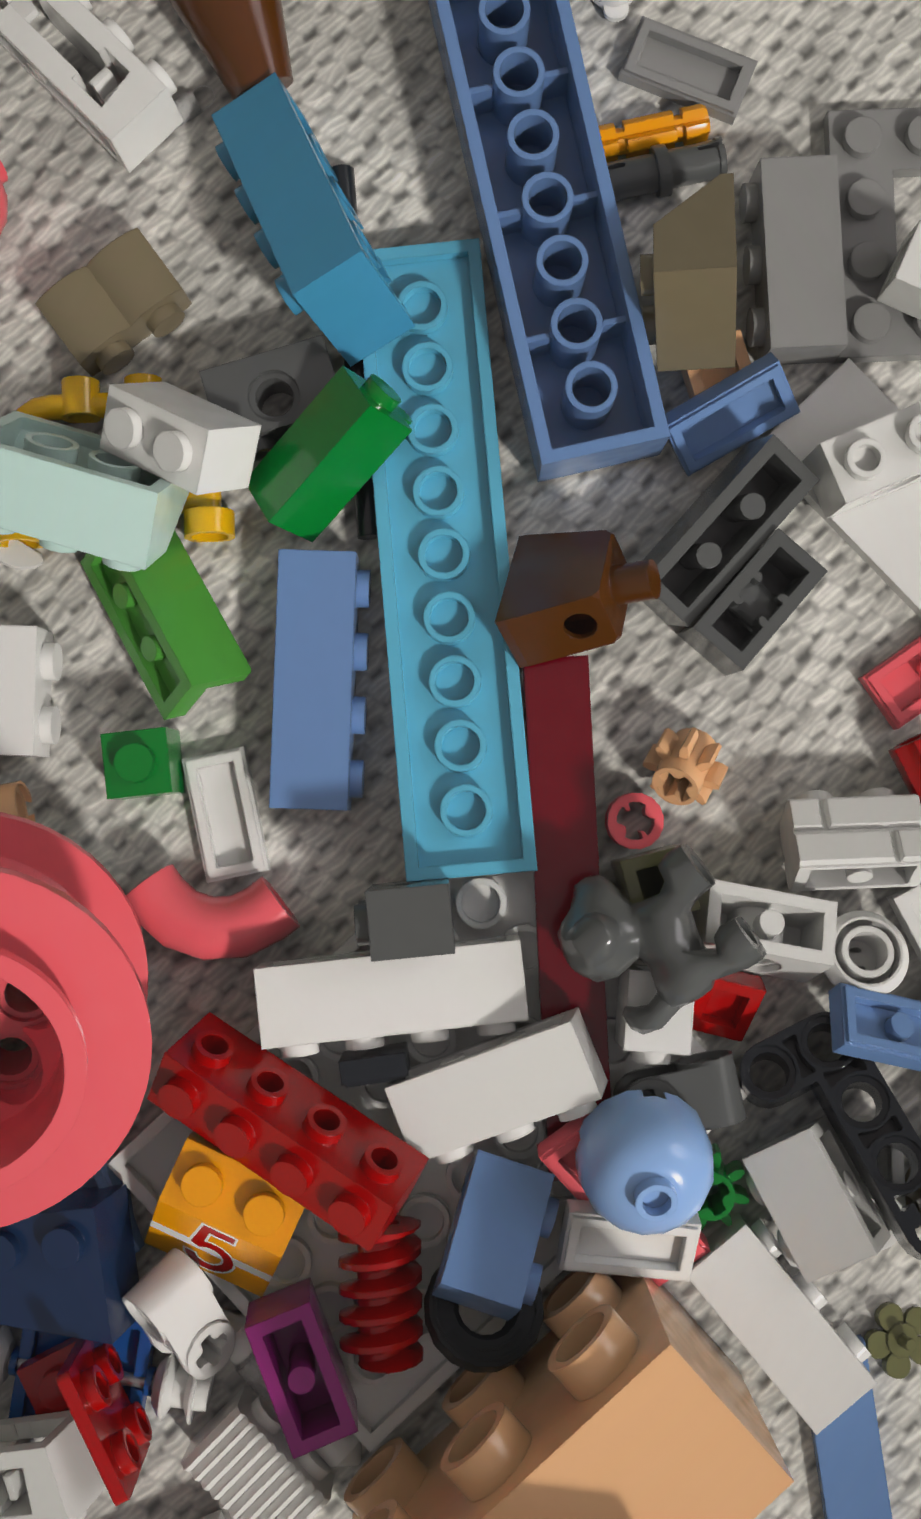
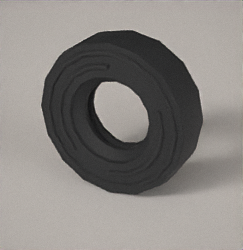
M438 1268L431 1277L424 1297L425 1325L434 1346L450 1363L473 1373L498 1372L519 1362L537 1341L544 1319L543 1296L540 1286L532 1306L522 1304L521 1310L509 1321L506 1320L505 1325L500 1331L481 1335L471 1331L463 1323L459 1313V1304L432 1296Z

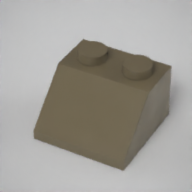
M734 173L719 174L653 224V254H640L641 296H654V305H643V320L649 345H656L657 372L735 367L737 246Z

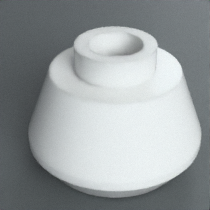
M852 911L837 917L835 963L832 968L824 972L834 986L839 983H845L883 994H888L898 987L906 975L909 964L908 947L898 928L885 917L869 911Z

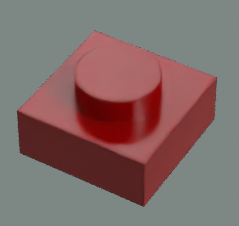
M740 971L715 980L713 988L703 997L694 1001L692 1030L742 1042L767 992L761 976Z

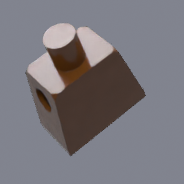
M607 530L519 536L495 624L520 668L614 644L622 636L628 604L655 600L660 597L661 580L658 567L653 559L627 563L615 535Z

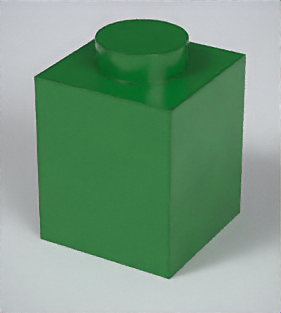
M159 727L100 734L107 799L126 800L186 793L179 730Z

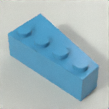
M274 72L212 114L213 121L223 141L215 146L216 152L232 178L236 182L240 180L242 185L234 189L235 195L251 221L255 225L260 223L262 229L254 233V237L274 269L280 267L282 275L274 281L289 309L295 315L305 310L350 366H353L414 328L415 324L406 307L389 287L388 283L392 282L382 261L376 256L363 234L362 229L364 227L337 183L339 180L307 119L277 74Z

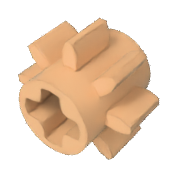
M694 727L681 729L677 733L666 728L658 743L652 745L643 761V767L655 771L650 787L663 800L671 804L688 805L695 800L701 805L706 804L712 790H719L728 771V766L715 761L722 746L720 743H716L709 734Z

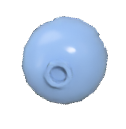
M642 1090L624 1091L602 1101L583 1120L579 1130L580 1141L575 1152L578 1179L595 1212L617 1228L639 1235L664 1234L685 1225L701 1209L714 1182L712 1145L697 1111L678 1096L664 1092L666 1098L664 1099L658 1096L644 1097Z

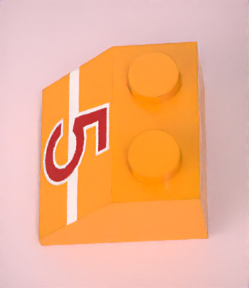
M192 1131L187 1137L158 1199L144 1242L166 1253L172 1248H177L190 1257L200 1269L263 1297L305 1207L282 1194L273 1185Z

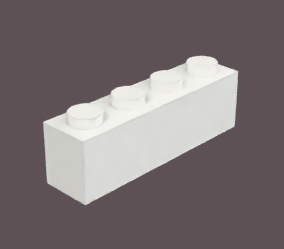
M518 934L455 941V954L371 962L370 950L268 961L260 963L253 969L261 1050L279 1048L280 1057L296 1058L317 1054L320 1052L319 1043L345 1041L346 1050L350 1051L374 1049L385 1045L384 1036L409 1033L412 1043L438 1042L450 1038V1029L476 1026V1033L479 1036L503 1035L516 1031L515 1022L529 1020L521 942Z

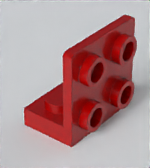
M71 1337L22 1362L16 1373L36 1415L70 1410L115 1506H118L130 1500L150 1446L149 1441L152 1440V1429L142 1405L137 1401L131 1404L122 1386L121 1380L124 1377L123 1367L112 1344H102L101 1342Z

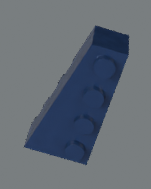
M126 1184L105 1188L77 1189L59 1203L34 1216L8 1226L0 1227V1325L113 1344L136 1322L122 1302V1297L139 1282Z

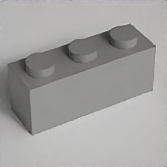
M837 154L760 158L749 183L742 184L739 197L741 223H751L752 245H747L743 254V280L745 285H754L756 308H749L747 312V344L749 347H758V359L772 352L781 365L834 362L848 345Z

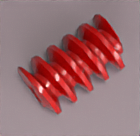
M396 1215L371 1252L338 1232L339 1241L357 1245V1251L342 1255L338 1259L339 1268L357 1272V1278L340 1283L338 1287L339 1295L358 1300L357 1305L340 1310L339 1321L344 1325L358 1327V1331L342 1336L339 1341V1348L346 1353L359 1355L358 1365L361 1369L370 1372L385 1374L401 1372L416 1367L423 1361L424 1347L418 1341L423 1335V1320L417 1314L422 1308L423 1294L416 1287L422 1281V1266L415 1260L421 1254L422 1240L414 1234L421 1227V1220L414 1217Z

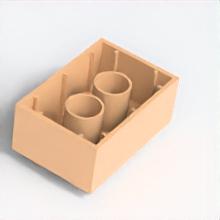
M572 1271L553 1289L543 1304V1322L551 1331L530 1349L519 1362L503 1370L473 1373L465 1369L452 1384L442 1402V1409L453 1421L417 1455L400 1437L384 1444L354 1475L344 1493V1501L354 1511L352 1519H754L785 1491L794 1480L738 1368L663 1285L658 1287L651 1278L610 1276L609 1274Z

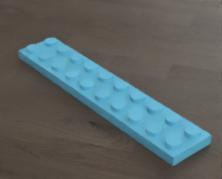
M474 238L373 249L392 282L388 283L389 287L406 307L415 324L414 328L363 359L364 379L367 380L371 374H374L384 380L398 394L401 399V403L398 406L412 420V423L409 425L412 432L372 475L406 882L538 871L519 665L495 624L510 565L480 239Z

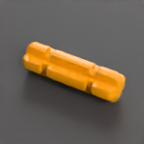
M694 104L679 108L680 114L674 116L671 110L622 120V127L615 128L614 123L599 125L606 161L618 160V156L623 154L626 155V158L648 154L650 146L662 143L666 145L667 149L675 148V143L683 142L684 146L707 141L710 133V119L706 106Z

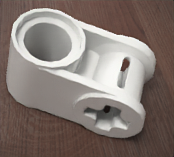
M172 1248L122 1297V1302L130 1315L142 1327L150 1343L161 1353H174L186 1372L195 1379L205 1380L218 1373L228 1362L235 1347L236 1336L234 1328L230 1325L213 1295V1287L207 1276L190 1257L179 1249Z

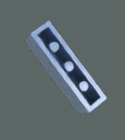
M278 549L269 808L351 811L352 798H363L364 760H353L354 734L365 735L367 697L355 696L356 671H368L369 633H358V608H370L371 570L360 569V560L356 551Z

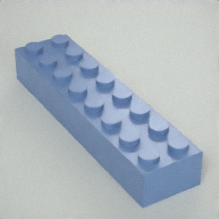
M428 0L537 481L542 482L660 455L670 438V433L569 0Z

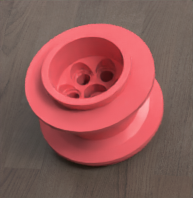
M0 812V1040L18 1038L26 1042L28 1046L19 1051H7L0 1047V1227L8 1226L34 1216L59 1203L84 1185L104 1166L116 1152L136 1119L147 1089L152 1060V1032L147 1004L148 962L146 946L141 926L124 891L109 871L73 840L47 826L4 812Z

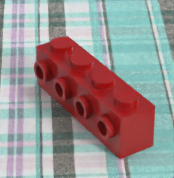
M211 1012L206 1014L164 1053L147 1097L150 1102L164 1110L170 1117L180 1121L219 1148L224 1154L244 1165L273 1185L282 1194L292 1198L327 1222L336 1231L347 1236L369 1252H371L407 1201L429 1160L427 1156L268 1050H261L259 1044Z

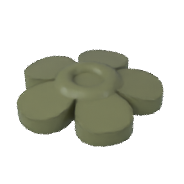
M889 1301L881 1304L874 1314L877 1325L883 1328V1330L877 1328L870 1329L865 1334L864 1340L866 1348L872 1354L871 1357L882 1359L881 1364L884 1372L892 1378L902 1379L910 1372V1359L921 1365V1336H917L921 1334V1308L912 1306L903 1315L902 1309L897 1304Z

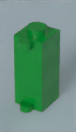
M342 365L252 471L248 489L269 523L313 543L412 432L409 426L412 423L411 418L398 406L401 403L400 397L384 380L374 374H371L366 380Z

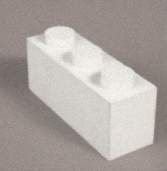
M579 1007L516 1029L515 1032L488 1039L411 1067L406 1079L391 1081L384 1090L404 1141L429 1159L435 1157L438 1165H444L470 1154L474 1150L473 1144L496 1136L498 1143H508L531 1133L535 1129L534 1122L558 1115L560 1122H568L591 1113L597 1107L596 1101L602 1099L608 1080Z
M739 1212L731 1217V1226L728 1227L722 1224L707 1237L711 1251L694 1262L690 1281L817 1435L877 1384L863 1364L872 1354L845 1321L834 1329L820 1312V1309L828 1301L813 1282L806 1284L801 1272H798L793 1278L777 1259L782 1254L778 1241L760 1218L749 1226Z

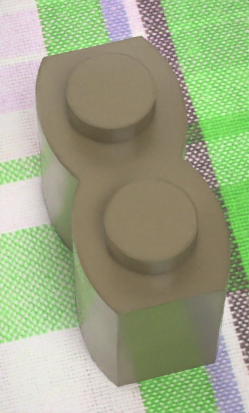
M137 227L106 245L86 266L73 271L55 283L35 304L77 362L93 377L100 371L105 375H110L123 369L135 355L132 348L151 334L155 337H163L174 331L185 318L183 311L192 303L183 288Z

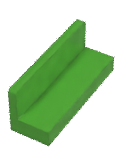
M175 530L166 552L146 570L141 569L135 572L115 570L103 564L101 557L88 553L85 554L80 563L164 720L186 715L207 688L244 681L251 673L250 665Z

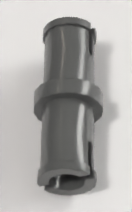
M720 136L713 137L712 140L667 149L663 143L650 146L648 154L607 162L616 201L656 193L657 198L668 197L672 195L674 188L711 181L719 174H725L728 171L725 145L722 144Z

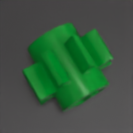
M716 1143L712 1144L714 1182L712 1185H718L719 1191L711 1196L708 1194L703 1206L698 1211L702 1224L701 1230L706 1226L707 1221H717L720 1219L728 1227L731 1226L730 1212L734 1204L749 1203L747 1190L741 1185L733 1184V1182L741 1179L745 1174L741 1161L734 1160L726 1165L722 1161L721 1152Z

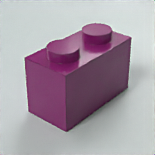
M311 1277L249 1302L244 1330L293 1459L358 1432L357 1399Z

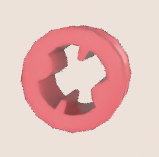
M626 793L618 796L610 803L605 813V827L609 837L616 844L628 849H643L651 846L659 838L664 828V815L660 805L652 797L643 793ZM631 802L643 805L642 815L651 819V826L647 833L643 830H638L640 837L638 839L625 837L626 827L617 823V815L620 809L630 811L629 803Z

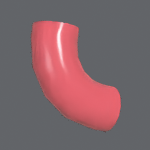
M171 864L145 879L126 895L134 909L140 926L162 946L201 960L247 958L285 939L300 927L294 914L263 876L235 894L210 896L196 891L183 879L174 865Z

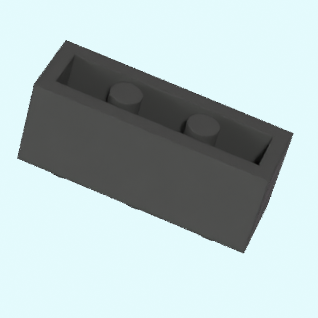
M774 434L748 442L643 559H653L655 561L661 580L660 597L643 602L667 625L689 627L816 485L819 479Z

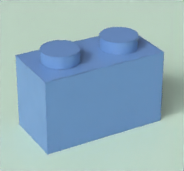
M478 1149L466 1172L432 1296L507 1321L521 1310L522 1304L532 1306L540 1285L543 1265L533 1262L539 1236L546 1239L549 1238L559 1207V1199L550 1196L555 1174Z

